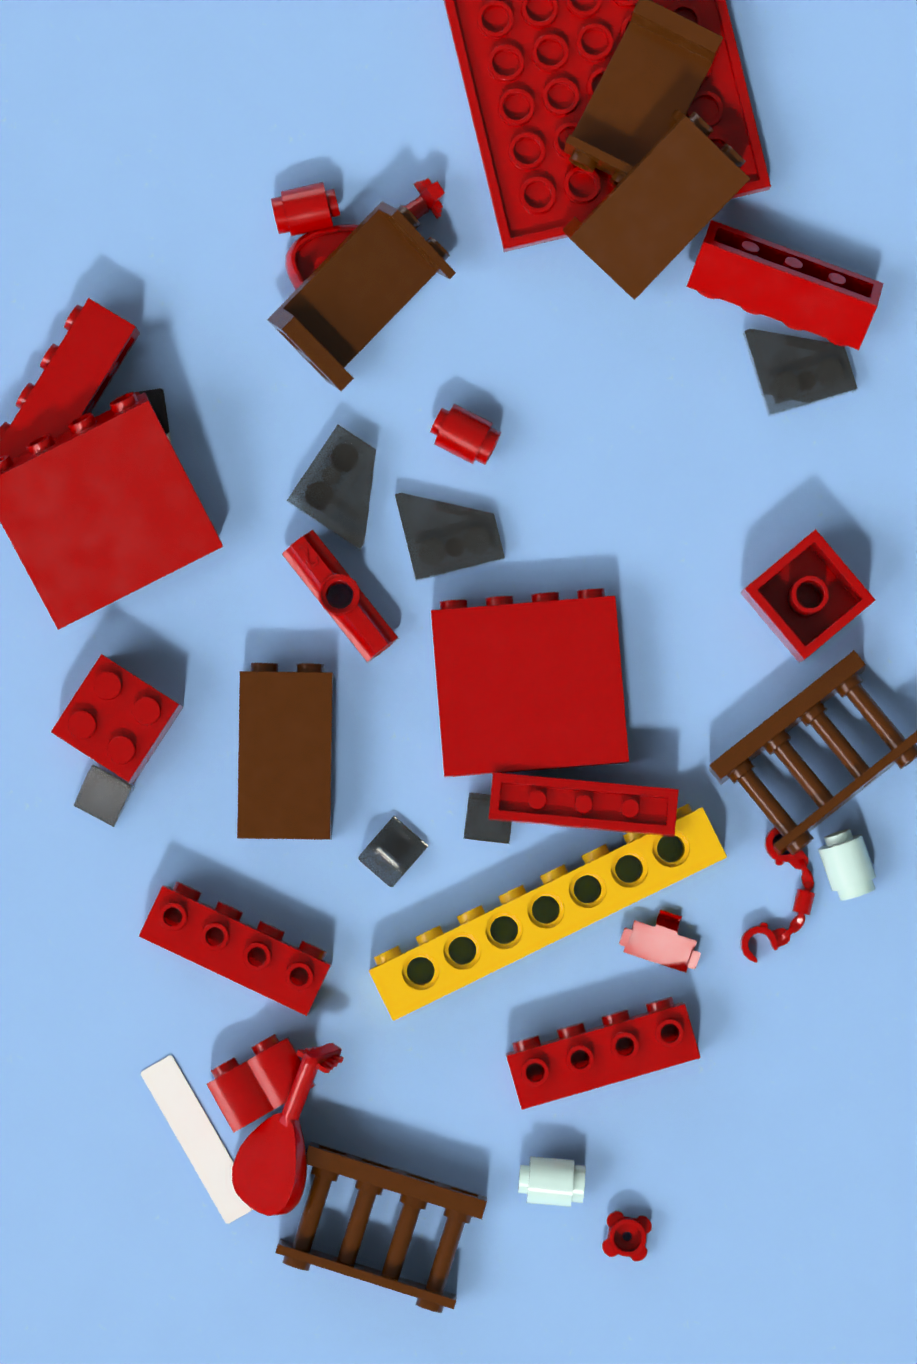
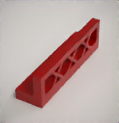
M493 772L489 820L674 837L679 789Z

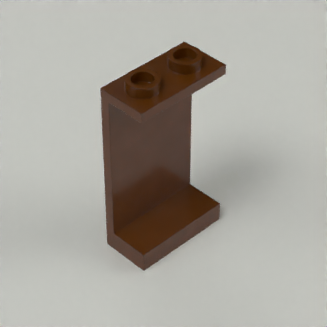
M638 0L633 10L631 21L573 134H569L565 142L564 152L571 155L569 161L585 171L594 172L595 168L611 175L610 182L617 186L677 122L671 114L676 109L680 110L684 115L687 114L721 47L723 37L651 0Z
M676 109L671 114L677 121L673 127L581 223L574 217L563 228L564 233L634 300L750 180L740 169L746 161L727 143L718 148L708 138L714 130L696 112L687 117L680 110Z
M382 201L267 319L326 382L340 391L354 379L345 370L347 364L436 273L448 279H451L456 273L445 261L450 256L449 253L434 238L429 237L425 240L416 230L421 223L403 205L396 209Z
M251 663L250 671H240L238 839L332 840L331 766L333 672H324V664L301 663L297 664L296 672H278L277 663Z

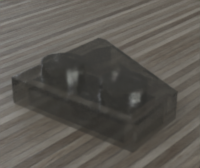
M748 329L743 332L768 417L851 393L858 389L845 346L755 329Z
M337 425L287 499V502L361 551L365 545L376 449L340 425Z
M405 493L395 494L416 581L505 560L494 513Z

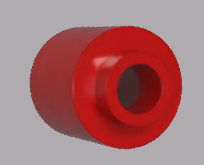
M323 182L281 191L280 197L271 198L279 234L290 232L291 236L334 227L332 217L340 216L335 190L325 191Z
M456 404L452 406L450 411L441 408L430 430V433L437 436L434 445L471 464H474L476 460L484 465L487 464L502 432L492 428V422Z

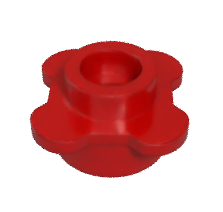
M620 1211L610 1213L606 1219L609 1226L608 1237L602 1243L604 1253L609 1257H615L619 1254L630 1257L633 1261L643 1260L648 1252L645 1243L646 1235L652 1229L650 1220L643 1215L631 1218L624 1216ZM625 1232L631 1233V1239L628 1241L622 1237Z

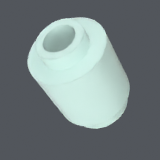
M845 829L825 836L826 845L820 847L818 851L831 889L838 892L840 900L852 899L875 890L872 879L876 875L862 834L853 836L850 829Z
M530 1156L529 1166L520 1165L518 1193L527 1194V1203L571 1207L572 1202L583 1203L586 1166L574 1165V1160Z

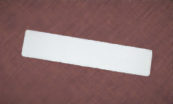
M169 1055L143 1070L141 1076L225 1223L230 1224L252 1211L253 1209L236 1194L232 1183V1167L234 1162L173 1056Z

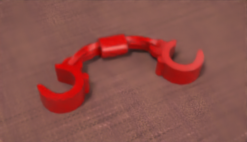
M775 827L765 837L764 847L766 853L774 859V863L777 866H781L784 862H789L795 869L801 870V881L804 888L803 890L797 889L792 911L797 912V916L793 918L787 930L778 928L771 931L768 929L767 923L761 922L758 926L751 927L743 933L740 940L742 954L748 960L755 963L758 960L748 947L750 938L757 933L764 934L768 938L773 950H777L778 947L787 944L790 941V935L799 931L805 922L804 914L810 915L815 893L810 892L813 889L814 880L811 871L807 868L809 862L807 855L800 850L793 856L791 853L778 856L773 849V839L779 834Z

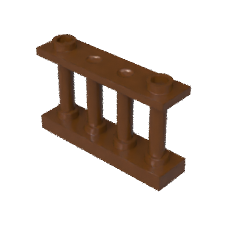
M854 650L709 765V771L720 785L729 778L734 784L739 782L783 836L773 845V849L778 856L786 850L792 856L798 853L814 839L809 832L893 765L897 764L900 769H903L917 758V731L905 739L863 688L861 683L864 680L859 675L864 672L866 664ZM836 693L842 698L848 697L891 750L872 767L865 763L825 714L828 709L824 703ZM801 721L806 727L811 725L855 778L852 783L835 796L830 793L789 743L791 736L787 732ZM765 750L769 755L775 753L819 807L818 810L799 825L794 822L753 771L756 766L751 761Z
M310 1142L306 1153L307 1165L312 1166L310 1173L314 1175L294 1242L291 1243L280 1239L275 1253L284 1256L283 1263L305 1271H309L312 1264L417 1298V1306L433 1312L442 1313L444 1306L454 1309L456 1294L444 1291L464 1225L465 1223H470L472 1217L482 1219L487 1204V1197ZM342 1175L357 1180L355 1188L359 1190L338 1257L311 1249L331 1183L332 1181H337L338 1176ZM384 1188L401 1194L399 1201L403 1205L383 1269L380 1271L355 1262L376 1195H381ZM427 1203H431L445 1208L443 1215L447 1217L427 1284L425 1285L402 1278L400 1274L420 1210L426 1209Z

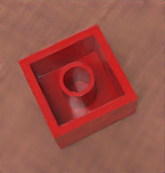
M816 529L740 592L799 663L809 657L875 601L874 597Z
M101 654L51 730V733L128 783L134 784L183 709V706Z

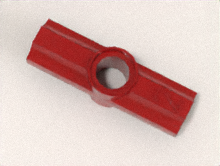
M314 530L300 537L282 553V556L367 663L399 639L358 587L356 581L349 576ZM337 584L347 585L353 591L352 602L345 608L338 609L328 603V592Z

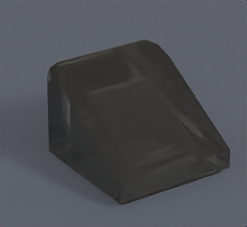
M92 764L73 806L115 827L136 786Z
M469 793L463 839L509 844L512 822L489 820L491 795Z
M393 816L368 844L358 859L384 883L394 887L427 849L428 845Z

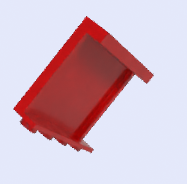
M129 392L114 399L109 404L111 409L94 417L93 413H87L74 419L67 425L68 431L54 438L51 434H45L34 439L26 445L28 451L13 459L9 455L0 457V522L58 630L223 547L212 521H210L145 392L138 396L134 392Z
M598 588L577 591L578 599L559 600V592L532 594V602L513 604V596H496L485 598L486 606L467 607V600L465 599L447 600L439 602L440 610H431L444 778L493 774V772L509 773L629 762L616 596H605V589Z

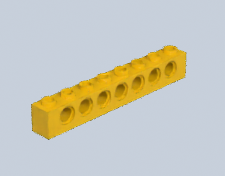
M688 803L677 809L675 837L682 843V854L674 862H666L658 855L657 845L664 836L627 833L623 835L626 842L625 845L609 851L607 845L604 844L582 855L581 857L585 864L568 872L565 864L541 875L540 878L543 885L529 892H526L524 886L520 885L498 896L502 905L486 913L482 905L457 916L460 925L445 933L439 925L416 936L418 946L404 953L401 952L399 946H396L374 957L377 966L371 968L369 973L392 1020L403 1017L727 858L703 807L692 811ZM625 855L634 856L641 864L640 876L635 881L629 883L620 880L615 870L617 861ZM585 875L594 877L600 885L598 897L589 903L579 901L574 894L575 882ZM541 896L554 898L559 906L557 917L549 923L537 921L532 913L533 903ZM501 916L510 917L517 924V935L508 943L495 941L490 933L491 924L496 918ZM458 937H467L476 946V954L468 963H457L449 955V945ZM417 957L427 958L434 966L435 973L433 978L424 984L413 982L407 973L408 964Z

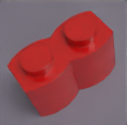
M276 1034L251 1047L255 1054L251 1059L239 1065L234 1057L211 1070L215 1079L206 1085L233 1133L285 1104L301 1063V1059L296 1055L297 1051L289 1037L279 1041Z

